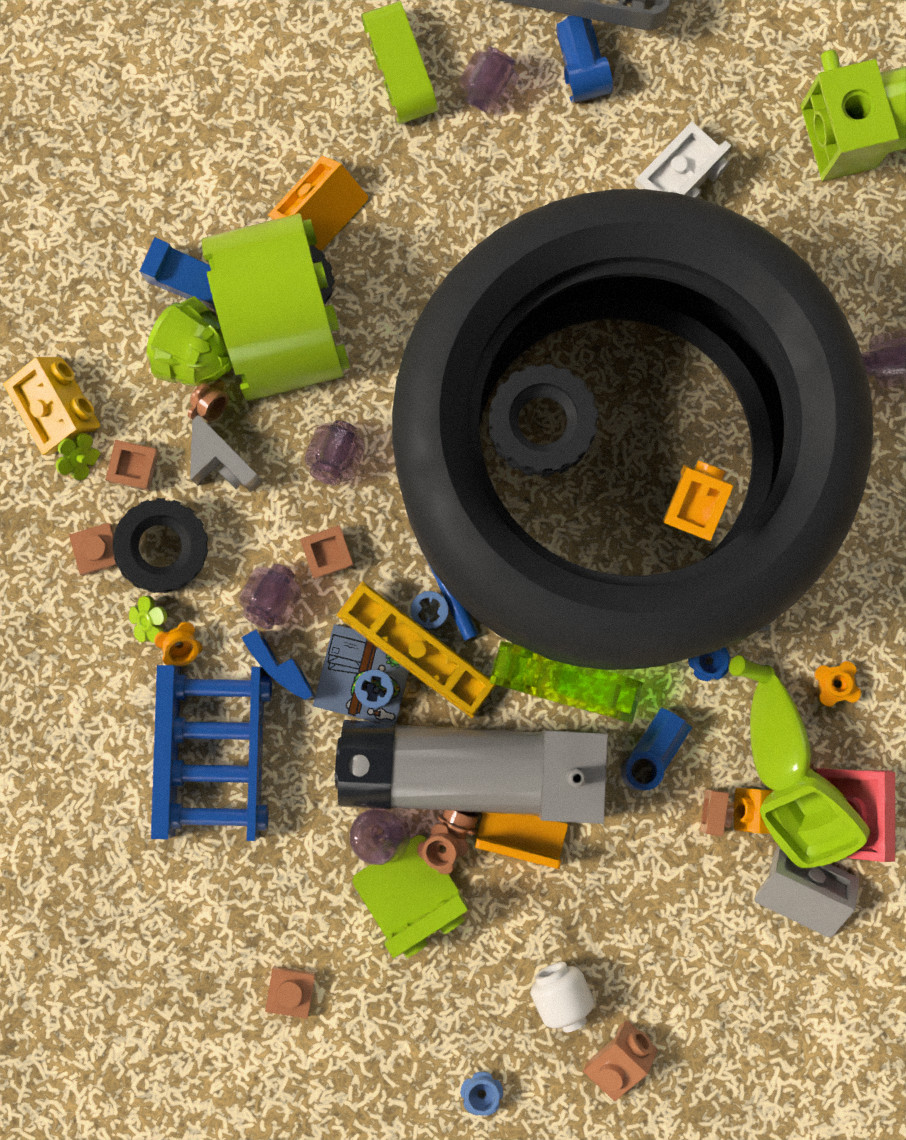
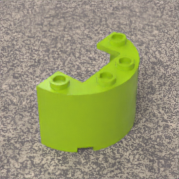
M301 213L202 238L203 257L205 261H209L211 271L207 272V277L219 324L235 375H241L243 384H240V387L248 402L344 377L343 370L350 368L345 345L336 346L332 331L340 330L333 304L324 305L320 290L328 287L322 261L313 263L310 246L317 244L311 219L303 221Z

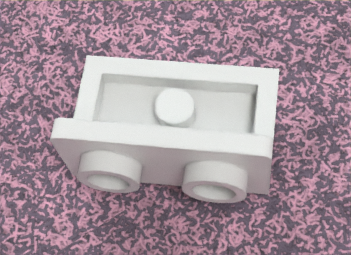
M691 121L636 178L634 185L638 189L674 192L698 198L702 193L698 188L708 178L714 182L730 164L726 157L732 145L725 140L719 146Z

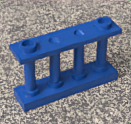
M157 665L151 839H171L175 837L176 829H182L183 825L247 826L246 841H256L260 838V831H267L269 808L268 805H261L264 701L270 702L272 698V677L265 676V670L262 667L251 666V680L188 679L187 675H181V666ZM187 696L251 697L250 723L186 722L185 717H179L180 700H186ZM186 739L249 740V766L185 765L184 760H178L179 743H185ZM184 782L248 783L247 809L184 808L182 803H177V786H183Z

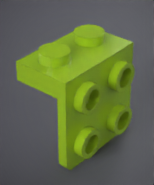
M421 834L413 836L357 872L352 880L355 889L385 935L384 945L393 959L402 953L406 959L415 955L428 945L426 937L439 929L443 935L452 931L465 921L462 914L468 911V904L450 875L439 873L436 869L428 866L424 859L418 855L417 847L419 843L427 841V838Z

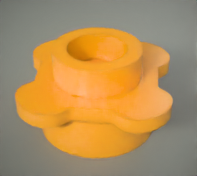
M182 622L177 628H173L168 632L161 631L155 636L154 643L156 647L162 649L164 654L162 660L165 665H188L202 652L203 646L201 642L196 640L193 635L195 628L192 623ZM177 642H182V644L175 646Z
M844 661L839 666L831 668L821 665L815 670L814 677L818 681L819 701L821 704L831 707L838 701L846 700L849 703H854L859 700L861 690L855 683L854 675L857 669L853 663ZM835 680L841 682L840 688L834 686Z

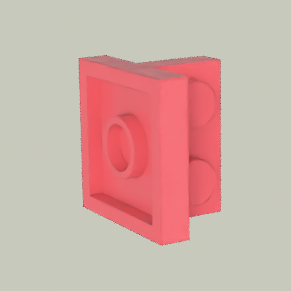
M817 768L816 773L828 780L847 798L848 803L870 829V835L866 844L846 858L895 862V772L889 770Z

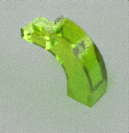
M505 641L500 642L489 682L513 691L628 723H633L643 682L617 673L594 668L577 667L550 660L522 646Z

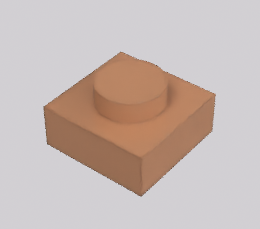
M115 440L105 480L109 483L150 492L159 451L155 448Z
M111 523L69 534L80 575L84 576L116 566L113 554L114 529Z
M340 525L300 539L314 580L354 567Z
M705 789L700 832L723 837L724 827H731L734 804L728 801L729 793Z
M274 966L271 973L265 1012L308 1019L316 973Z

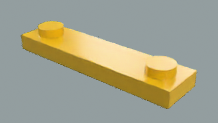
M363 581L335 615L469 718L474 717L497 685L492 679Z

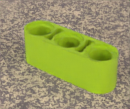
M401 1L362 13L361 18L365 33H369L372 43L370 46L378 69H382L385 79L383 83L392 107L395 106L398 124L400 125L438 112L436 97Z

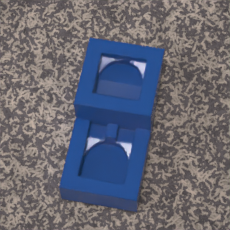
M257 629L241 637L256 661L280 685L304 700H311L315 697V693L296 659L291 658L279 665L262 632Z

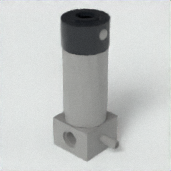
M344 720L341 737L338 738L335 762V788L338 789L339 807L391 810V808L537 815L541 821L604 824L608 734L550 730L524 732L396 725V722Z

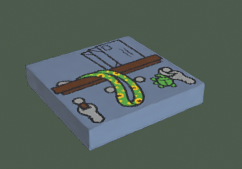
M334 624L313 707L368 721L397 722L409 671L354 629ZM380 670L392 679L394 695L385 706L369 708L357 699L355 684L359 676L364 672ZM373 677L372 683L365 681L363 690L369 693L368 700L376 702L378 696H385L387 688L381 686L382 678Z

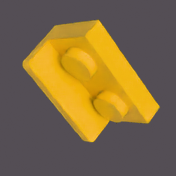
M35 357L3 384L42 455H51L57 452L58 445L64 438L72 440L79 433L93 432L100 427V423L94 414L93 405L83 395L74 379L75 376L72 368L62 357Z

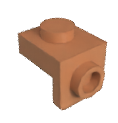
M625 1021L620 1025L615 1038L586 1063L583 1072L615 1102L648 1075L656 1056L657 1048L651 1043V1040L644 1032L636 1029L629 1021Z

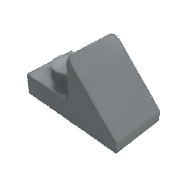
M197 415L192 420L191 480L198 486L222 463L224 466L218 472L235 489L243 484L249 491H252L262 481L260 477Z

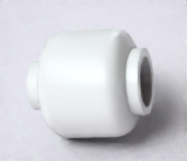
M565 962L554 963L540 970L534 977L536 982L532 985L530 994L544 1024L549 1028H562L564 1032H572L587 1023L586 1016L593 1009L595 1001L583 973L577 967L567 966Z

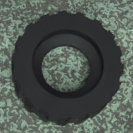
M535 364L526 366L525 370L512 373L505 384L502 382L497 389L495 398L492 399L489 414L491 442H494L496 446L495 451L500 458L503 457L508 462V466L514 470L517 468L523 471L525 475L532 476L536 474L541 475V477H551V474L558 472L562 474L568 471L569 467L574 464L577 465L583 459L596 435L598 409H595L594 406L595 398L592 392H589L585 387L586 383L580 377L576 378L573 376L571 371L564 367L562 369L555 368L553 364H544V366L535 367ZM533 399H552L559 403L566 413V430L561 438L551 444H535L525 438L519 428L518 418L520 411L526 403Z
M156 498L153 501L146 500L140 502L136 507L129 509L125 516L121 518L113 538L114 560L123 577L129 580L133 586L151 593H168L186 586L201 571L208 554V536L203 529L204 524L200 518L198 519L193 514L194 511L180 505L181 502L175 500L167 501L165 498ZM157 525L173 529L180 537L182 544L178 559L165 567H155L148 564L142 558L139 551V541L142 534L150 527Z

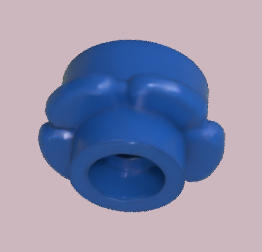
M726 647L711 653L689 658L688 664L694 669V675L698 679L707 682L713 678L719 680L729 670L730 655ZM707 657L713 659L711 665L706 664L705 660Z

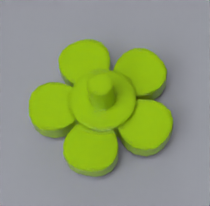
M79 433L74 441L64 438L58 445V452L63 456L56 461L57 471L65 476L71 473V476L76 480L86 479L89 475L87 464L94 466L100 456V451L91 447L93 445V438L86 433Z
M151 596L140 597L138 606H132L129 610L130 622L137 624L134 627L135 638L141 643L148 640L154 643L155 636L159 632L164 631L160 625L166 623L167 613L163 607H155V601Z

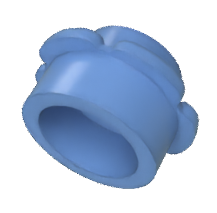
M483 1071L474 1073L471 1079H466L460 1091L461 1097L464 1098L463 1105L465 1109L473 1115L488 1116L495 1113L500 1106L499 1100L503 1097V1087L499 1080H494L490 1073ZM484 1090L486 1092L485 1097H479L478 1091Z

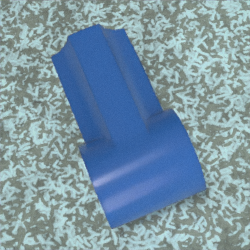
M571 15L562 22L557 23L556 33L565 62V83L570 84L573 96L569 97L571 103L612 94L613 81L607 58L605 56L601 57L592 20Z
M660 707L631 754L621 765L620 772L623 782L634 790H651L657 787L663 779L666 768L693 727L673 712ZM638 759L647 761L652 768L651 778L643 784L637 782L632 775V766Z

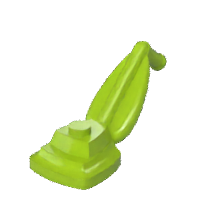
M740 655L735 656L729 665L730 673L736 677L743 676L759 682L751 705L750 737L753 761L757 774L762 782L773 790L764 799L760 807V813L765 826L782 851L800 868L824 866L850 856L866 844L870 835L869 827L848 803L847 798L834 785L810 769L812 754L804 722L791 695L777 677L773 667L748 661Z

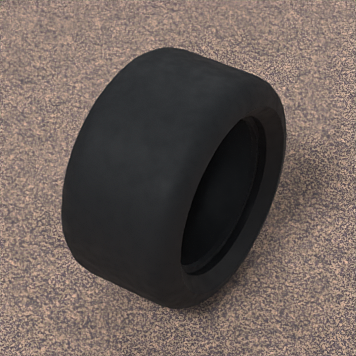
M612 189L583 193L557 200L521 215L497 229L476 245L449 272L430 297L415 323L403 353L395 385L392 409V444L403 501L420 549L439 580L474 618L497 635L518 647L550 660L577 667L602 670H635L663 666L711 653L745 639L773 622L793 606L817 582L845 540L864 495L871 465L873 409L865 364L858 342L845 314L817 274L787 244L744 216L703 199L674 192L649 189ZM597 320L637 321L665 329L687 340L708 356L726 376L739 398L749 426L752 449L751 475L744 503L732 528L721 543L705 559L685 568L654 575L624 576L603 573L584 568L552 553L534 540L507 511L488 475L482 455L479 427L488 399L499 379L508 367L536 342L554 332L584 322Z

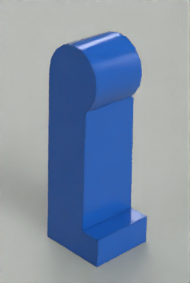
M154 237L139 270L146 282L186 299L195 296L208 308L216 311L207 277V272L211 271L210 265L172 248L169 243Z

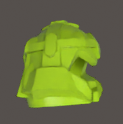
M193 296L181 303H173L156 320L148 338L146 351L151 364V373L155 378L172 383L180 382L186 386L195 387L203 383L208 384L216 381L232 368L219 320L197 297Z

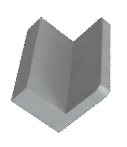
M777 846L773 854L769 876L757 890L754 901L826 937H833L855 911L859 878L831 864L812 868H800Z

